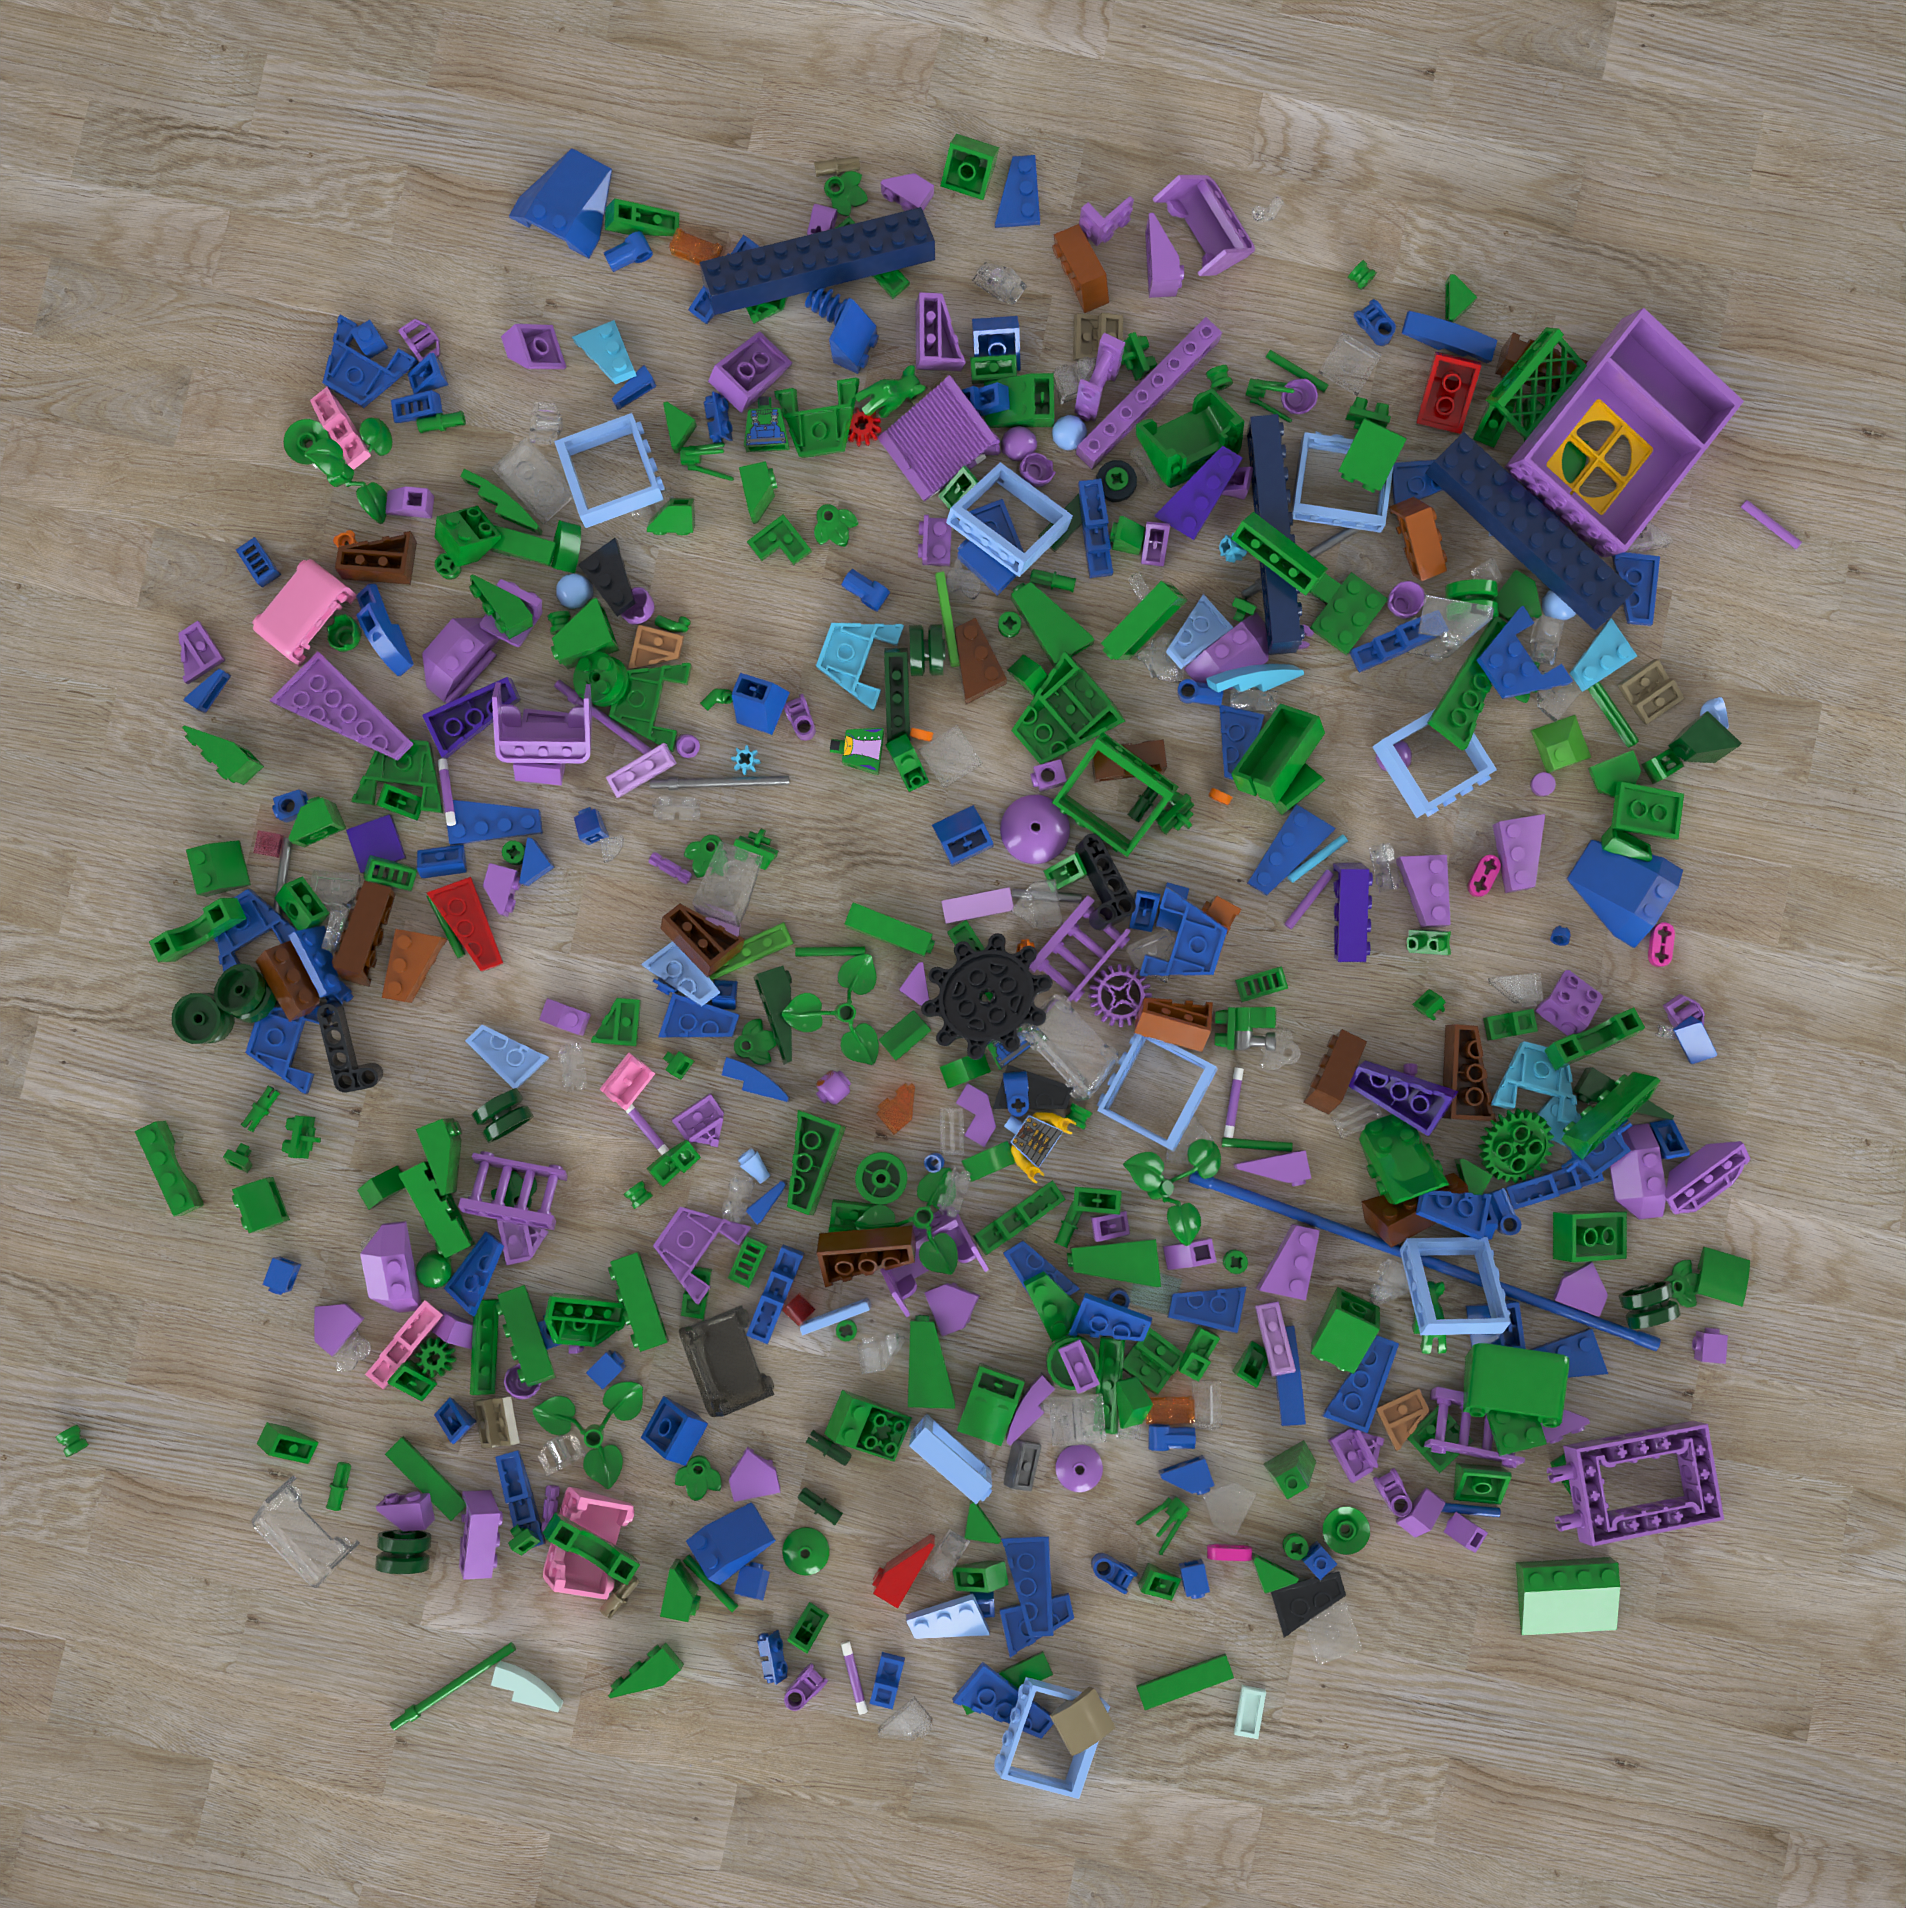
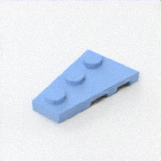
M1203 594L1166 653L1182 669L1234 627Z
M673 941L641 964L644 968L701 1007L720 993L711 979L707 978Z
M481 1025L465 1040L513 1089H518L549 1059L548 1056L530 1049L484 1025Z
M974 1594L906 1614V1621L914 1638L990 1635L989 1626Z

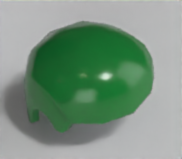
M346 614L335 615L334 623L327 626V640L330 646L340 652L354 649L359 644L362 636L359 624Z
M437 1250L424 1253L416 1266L417 1279L427 1288L437 1289L444 1286L452 1275L451 1258H445Z

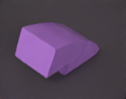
M1042 1373L1030 1384L1015 1409L1006 1437L1009 1445L1044 1414V1409L1039 1404L1055 1390V1387Z

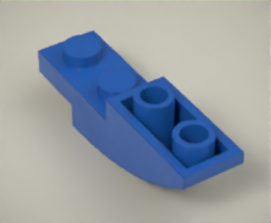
M368 584L356 595L361 611L356 616L367 639L380 658L397 676H402L414 665L399 624H391L377 585Z

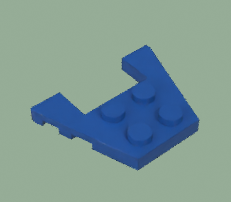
M340 314L337 320V331L333 337L332 352L328 357L322 383L355 404L365 408L413 368L418 361L398 348L388 366L384 368L348 347L354 338L350 331L358 327V324Z
M1524 606L1514 613L1512 618L1477 659V662L1502 699L1528 694L1533 691L1547 690L1557 686H1567L1573 682L1562 664L1542 675L1517 638V634L1534 624Z
M1166 887L1160 909L1183 915L1170 960L1145 954L1139 975H1214L1228 929L1175 891Z
M247 889L234 897L238 899L247 919L214 938L218 944L220 953L218 958L220 965L223 967V972L233 965L241 964L235 955L236 951L271 929L281 944L290 941L288 935L298 931L252 889Z
M317 1006L310 1014L289 1022L281 1007H274L265 1018L254 1023L245 1053L267 1069L272 1070L287 1083L292 1084L300 1092L308 1094L314 1073L293 1068L292 1063L305 1021L319 1024L317 1011L321 1006ZM328 1009V1010H327V1013H328V1014L330 1013V1014L333 1015V1012H334V1011H330V1010Z

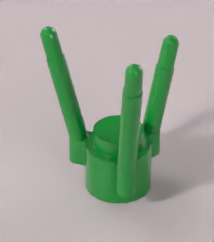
M1250 378L1245 395L1251 397L1250 403L1257 404L1273 414H1278L1281 419L1289 423L1292 422L1291 418L1259 400V397L1264 398L1266 390L1294 393L1295 390L1284 387L1287 384L1285 382Z
M725 443L681 447V465H688L689 471H698L729 481L734 480L732 476L696 466L697 463H701V455L724 453V449L714 448L724 447Z
M1168 1497L1163 1504L1136 1521V1525H1140L1160 1511L1168 1508L1165 1513L1170 1517L1157 1532L1156 1536L1160 1537L1173 1521L1176 1523L1164 1541L1159 1555H1163L1181 1523L1188 1516L1186 1513L1190 1510L1177 1497L1173 1500Z

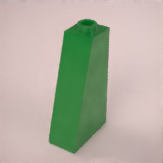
M1032 582L1026 585L1021 583L1013 588L1011 601L1053 667L1056 666L1064 651L1071 657H1074L1094 644L1093 636Z
M854 902L844 923L848 929L925 957L926 953L931 954L935 941L932 940L933 934Z
M1154 1238L1070 1247L1071 1253H1067L1068 1267H1073V1272L1146 1286L1161 1287L1157 1243Z
M915 1315V1319L910 1320L908 1407L955 1409V1397L934 1319H929V1315Z
M1303 1440L1263 1465L1274 1484L1288 1500L1309 1487L1316 1460Z

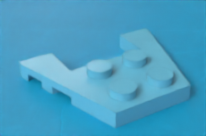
M831 623L816 668L874 711L881 690L860 683L859 680L874 639L898 646L904 625Z
M1525 1041L1521 1042L1495 1093L1491 1105L1510 1110L1514 1109L1518 1087L1558 1097L1557 1122L1569 1124L1574 1121L1577 1123L1580 1120V1116H1577L1575 1106L1577 1105L1576 1095H1573L1571 1086L1573 1079L1570 1065L1555 1071L1544 1051L1547 1047Z

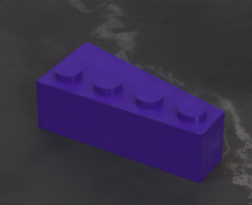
M1222 446L1154 516L1195 540L1244 458Z
M505 677L496 681L501 683L502 704L515 705L521 700L511 678ZM496 682L422 715L442 758L447 759L493 723L492 695Z
M1333 863V871H1338V880L1333 882V892H1335V897L1338 898V903H1335L1334 919L1339 923L1338 926H1334V958L1338 962H1366L1367 955H1370L1371 951L1370 942L1367 941V932H1371V919L1368 918V909L1372 908V896L1369 895V886L1373 884V874L1362 863Z
M1366 1060L1358 1066L1349 1084L1350 1088L1427 1136H1430L1436 1129L1458 1093L1456 1090Z

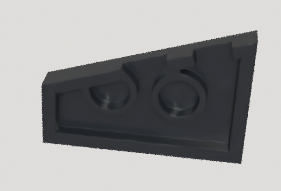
M613 538L578 565L618 617L635 605L636 602L619 550V543L616 538Z
M1007 1064L1005 1073L1025 1070ZM1027 1071L1029 1109H1067L1074 1089L1073 1086ZM1003 1079L993 1109H1008ZM1018 1099L1015 1104L1011 1105L1012 1108L1016 1109L1025 1107Z
M1339 1571L1326 1574L1321 1580L1315 1577L1271 1592L1283 1638L1346 1596Z

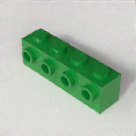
M1252 512L1241 522L1231 537L1233 541L1305 596L1316 587L1328 570L1327 567L1255 512Z
M638 1251L612 1260L608 1270L612 1281H617L619 1289H616V1295L619 1303L624 1302L626 1311L623 1312L627 1326H632L634 1334H631V1340L634 1348L639 1347L640 1352L667 1343L669 1339L640 1252Z
M523 1285L498 1294L499 1301L495 1302L499 1316L504 1315L506 1324L502 1326L506 1338L511 1337L514 1346L510 1347V1351L514 1361L517 1359L521 1368L517 1369L521 1383L526 1382V1385L531 1387L555 1378L556 1375L526 1286Z

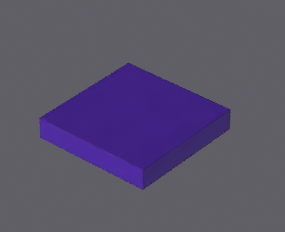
M389 814L346 829L360 873L364 874L369 855L394 862L406 859L392 815ZM375 865L374 870L378 869L379 865Z

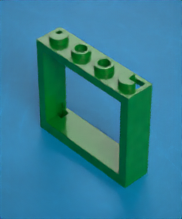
M1161 580L1101 642L1105 647L1103 651L1111 660H1130L1188 599L1172 583Z
M1102 732L1052 803L1061 809V813L1068 814L1075 819L1079 826L1089 829L1093 834L1098 835L1102 841L1111 845L1116 853L1119 851L1128 857L1179 787ZM1098 750L1162 796L1160 802L1132 840L1126 838L1067 795Z

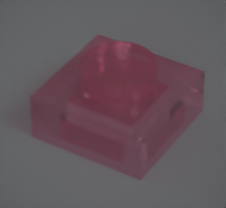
M258 830L253 853L279 858L284 835Z

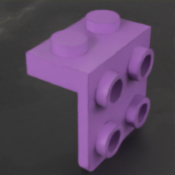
M1129 196L1105 218L1089 202L1081 208L1079 225L1086 238H1089L1096 246L1102 241L1104 243L1109 241L1118 227L1123 228L1131 220L1130 215L1133 210L1134 199Z
M500 579L496 586L522 600L533 615L534 627L542 615V599L535 593L520 589L513 582H506ZM485 614L480 622L482 630L515 647H520L533 628L531 627L519 635L508 639L505 633L501 634L492 615L488 616Z
M1565 970L1552 993L1537 1006L1535 1012L1565 1035L1578 1034L1590 1024L1603 996L1570 970Z

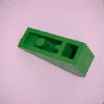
M614 198L605 208V230L626 235L640 231L644 235L677 237L679 235V213Z

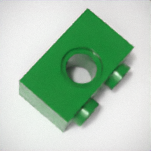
M303 876L284 884L274 898L297 930L320 927L330 914Z

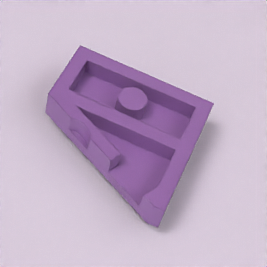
M196 621L178 633L179 644L182 647L180 653L181 662L184 664L185 675L183 680L186 684H190L225 661L200 621Z

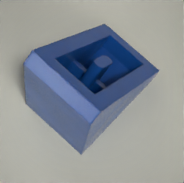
M434 353L428 354L408 373L414 394L449 385L442 363Z
M528 837L519 883L524 886L531 885L555 868L538 842Z
M1141 890L1135 892L1134 901L1136 909L1131 914L1129 928L1152 932L1161 894Z
M1673 1119L1650 1122V1128L1660 1147L1661 1159L1690 1155V1151Z
M451 1397L434 1414L452 1444L461 1440L477 1422Z

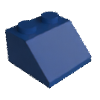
M1018 316L972 319L974 357L1016 354L1017 371H1021Z
M663 1396L641 1439L664 1459L686 1466L708 1423L695 1412Z

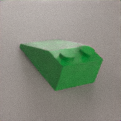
M444 1118L417 1128L418 1137L441 1196L457 1192L462 1141L460 1137L462 1130L458 1121H454L453 1118Z
M1553 1212V1259L1568 1262L1627 1259V1212Z

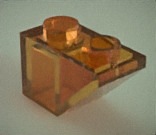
M904 1083L895 1091L897 1093L895 1098L891 1101L889 1098H886L877 1106L879 1111L876 1114L893 1135L913 1119L915 1086L913 1083L909 1086L907 1083Z

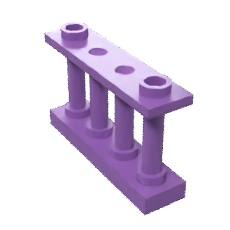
M1103 333L1100 339L1095 370L1089 382L1081 379L1078 386L1074 412L1085 421H1096L1102 389L1106 381L1112 380L1115 382L1120 370L1125 342L1106 333Z
M1089 895L1086 896L1040 950L1035 961L1029 967V970L1033 973L1036 970L1045 972L1071 994L1066 999L1068 1003L1072 1000L1077 1002L1085 993L1082 989L1117 947L1122 949L1130 940L1127 935L1131 931L1128 928L1121 934L1113 926L1108 927L1103 931L1116 942L1106 952L1079 929L1080 926L1077 922L1082 916L1085 919L1089 918L1095 909L1091 906L1095 900ZM1067 934L1070 937L1073 935L1100 958V961L1092 970L1063 946L1062 940ZM1051 952L1061 955L1085 976L1077 987L1048 964L1050 961L1046 958Z
M481 1151L480 1154L473 1153L472 1158L475 1164L480 1165L471 1196H468V1199L460 1198L458 1207L462 1213L550 1230L555 1229L556 1219L550 1212L557 1181H567L568 1178L566 1171L561 1166L549 1165V1167L519 1162L494 1157V1154L486 1151ZM489 1166L502 1169L495 1199L491 1203L482 1202L481 1199ZM517 1171L525 1173L518 1204L514 1208L507 1207L503 1202L511 1172ZM535 1175L548 1177L541 1209H538L537 1212L528 1211L527 1208Z
M1435 1387L1431 1390L1430 1400L1437 1401V1405H1439L1435 1439L1425 1441L1424 1447L1431 1448V1451L1434 1453L1445 1454L1446 1451L1498 1461L1502 1462V1466L1508 1468H1516V1465L1525 1463V1458L1515 1456V1453L1499 1456L1498 1452L1492 1451L1493 1435L1486 1414L1482 1449L1469 1447L1470 1413L1463 1412L1464 1392ZM1451 1404L1459 1405L1462 1410L1458 1444L1445 1442L1448 1407Z

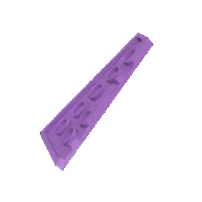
M317 652L269 700L273 704L397 761L414 745L320 652Z

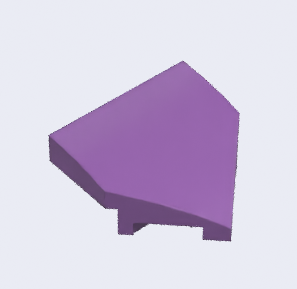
M709 1093L673 1117L672 1122L684 1139L689 1142L718 1147L724 1112L713 1095Z
M496 1219L501 1243L504 1245L503 1253L506 1266L530 1260L548 1234V1231L543 1228Z
M1587 1262L1584 1266L1573 1271L1564 1272L1565 1276H1562L1553 1297L1554 1300L1600 1317L1608 1294L1593 1262Z
M946 1283L924 1292L942 1336L966 1327V1324L971 1320V1314L980 1295L974 1292L971 1293L957 1286L956 1283Z
M346 1303L316 1306L314 1314L315 1342L329 1355L334 1356L364 1320V1317Z
M1346 1429L1328 1440L1351 1483L1371 1473L1374 1468H1378L1377 1460L1380 1447L1384 1443V1438L1359 1430Z
M747 1447L736 1466L732 1467L731 1475L729 1476L734 1502L780 1493L779 1479L776 1467L773 1466V1461L762 1458L755 1454L754 1450Z

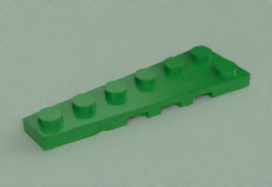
M1500 617L1490 620L1427 722L1462 751L1467 749L1477 725L1476 720L1485 705L1483 702L1492 687L1491 681L1477 662V659L1505 626L1506 622Z

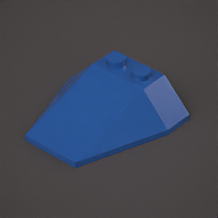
M571 148L518 198L509 218L528 228L532 224L566 241L569 249L590 259L601 237L612 168Z
M1590 840L1567 880L1612 935L1635 948L1656 925L1679 888L1683 869L1667 859L1652 855L1653 859L1648 862L1611 853L1602 849L1600 841Z

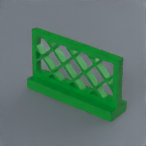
M1546 327L1486 398L1490 406L1496 407L1523 438H1527L1587 367L1562 338L1564 334L1559 328ZM1557 344L1561 346V358H1553V348ZM1567 360H1573L1577 365L1571 374H1566ZM1561 361L1560 375H1552V362ZM1546 362V376L1537 377L1538 366ZM1560 378V388L1556 392H1551L1552 379ZM1546 379L1545 393H1537V380ZM1531 380V394L1522 395L1523 384ZM1545 396V406L1541 410H1536L1537 397ZM1531 397L1530 411H1522V398ZM1511 399H1516V412H1509L1505 408ZM1530 414V424L1524 429L1521 425V415Z

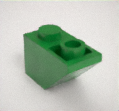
M671 498L649 520L647 532H653L654 535L676 533L681 536L693 533L695 528L694 498Z
M1119 516L1118 523L1113 522L1110 542H1113L1112 550L1139 555L1145 527L1124 516Z
M906 734L885 744L908 792L929 783L917 753Z

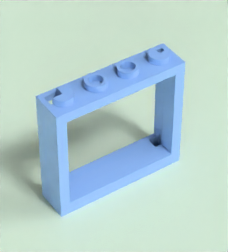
M632 413L554 441L579 516L585 528L664 500L661 493L662 490H665L660 476L656 477L654 473L658 471L654 458L649 459L647 454L651 452L647 439L642 440L641 437L645 433L641 421L636 423ZM633 433L651 487L589 509L571 455Z
M1317 431L1315 434L1304 432L1300 443L1291 507L1293 519L1381 533L1386 524L1393 467L1381 491H1379L1376 515L1302 504L1300 502L1308 448L1347 454L1354 440L1344 438V436L1338 434L1327 436Z
M1000 462L950 508L946 523L1020 577L1068 530L1073 515ZM996 482L1054 524L1025 553L967 511Z
M1434 710L1373 746L1374 751L1416 818L1425 813L1429 817L1439 811L1438 805L1441 803L1444 807L1457 800L1455 798L1456 794L1460 793L1461 796H1464L1474 789L1473 784L1477 782L1479 786L1491 779L1489 774L1497 770L1473 733L1465 752L1479 773L1428 802L1393 745L1429 725L1427 722Z
M1135 1033L1129 1042L1132 1045L1129 1052H1124L1119 1060L1120 1069L1117 1074L1113 1073L1107 1085L1110 1087L1107 1093H1102L1099 1098L1100 1100L1097 1104L1099 1108L1097 1111L1174 1152L1218 1068L1172 1043H1165L1164 1041ZM1146 1040L1204 1069L1167 1140L1109 1110Z
M1473 1237L1406 1239L1400 1248V1253L1420 1335L1501 1334L1511 1323L1509 1318L1511 1313L1506 1307L1505 1291L1500 1285L1499 1269L1495 1266L1493 1259L1494 1251L1490 1248L1488 1237H1483L1479 1240ZM1475 1255L1491 1318L1436 1320L1421 1256Z
M926 1413L911 1431L909 1446L975 1504L979 1500L984 1501L992 1492L991 1469Z
M1026 1677L1024 1684L1019 1688L1016 1707L1011 1711V1722L1008 1731L1006 1730L1003 1734V1745L1000 1754H997L995 1758L994 1770L1001 1779L1079 1799L1098 1742L1073 1756L1066 1780L1011 1766L1035 1692L1038 1691L1073 1701L1082 1693ZM1099 1697L1105 1709L1107 1710V1712H1109V1704L1103 1698Z

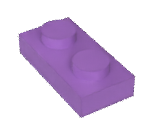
M1080 1339L1058 1348L1078 1394L1100 1384Z

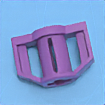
M413 319L398 330L420 362L427 356L422 357L420 352L436 342V348L430 353H434L437 357L440 356V340L428 324ZM418 326L426 327L411 339L408 338L407 334Z
M1679 994L1663 1005L1668 1014V1019L1674 1028L1690 1016L1698 1018L1704 1026L1705 1013L1697 1001ZM1688 1000L1690 1004L1678 1012H1674L1673 1009Z

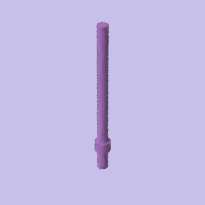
M561 680L555 683L554 687L566 695L568 701L574 705L584 706V700L578 696L575 689L573 690ZM592 704L593 717L642 754L652 750Z

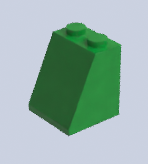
M1364 418L1338 470L1342 473L1341 478L1351 483L1356 479L1363 483L1362 488L1372 493L1376 489L1381 491L1407 438Z
M597 598L592 599L552 638L554 646H551L553 656L555 660H558L559 664H563L567 669L576 667L581 658L594 652H603L609 655L620 651L606 611Z
M1337 1287L1311 1342V1354L1318 1360L1334 1364L1341 1371H1348L1354 1374L1380 1330V1307Z

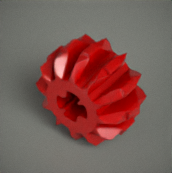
M855 407L848 441L851 443L856 440L858 447L862 441H865L866 446H869V439L877 441L876 434L882 431L881 427L878 426L881 424V419L875 418L876 411L871 416H867L864 412H860L858 407ZM864 423L865 429L861 430L859 427V424Z

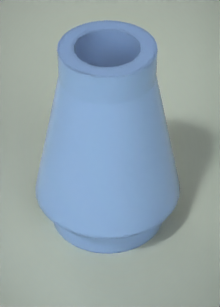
M750 1148L737 1159L740 1163L739 1166L760 1184L770 1177L771 1174L767 1171L758 1151L755 1152Z

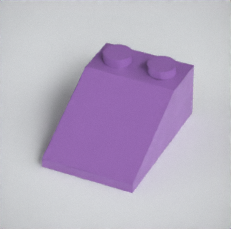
M1149 213L1145 230L1149 298L1175 297L1178 288H1182L1184 265H1180L1179 255L1155 214Z
M759 331L714 366L708 382L742 413L766 392L791 366L792 362Z
M524 708L522 722L568 723L569 713ZM513 763L515 781L562 786L566 763Z

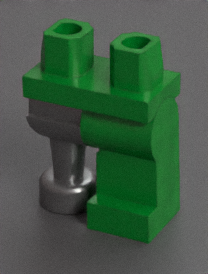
M1228 1007V1010L1216 1011L1215 1024H1228L1227 1033H1215V1045L1226 1047L1227 1050H1247L1250 1047L1265 1046L1267 1051H1275L1276 1032H1267L1266 1037L1253 1035V1028L1276 1029L1277 1008Z

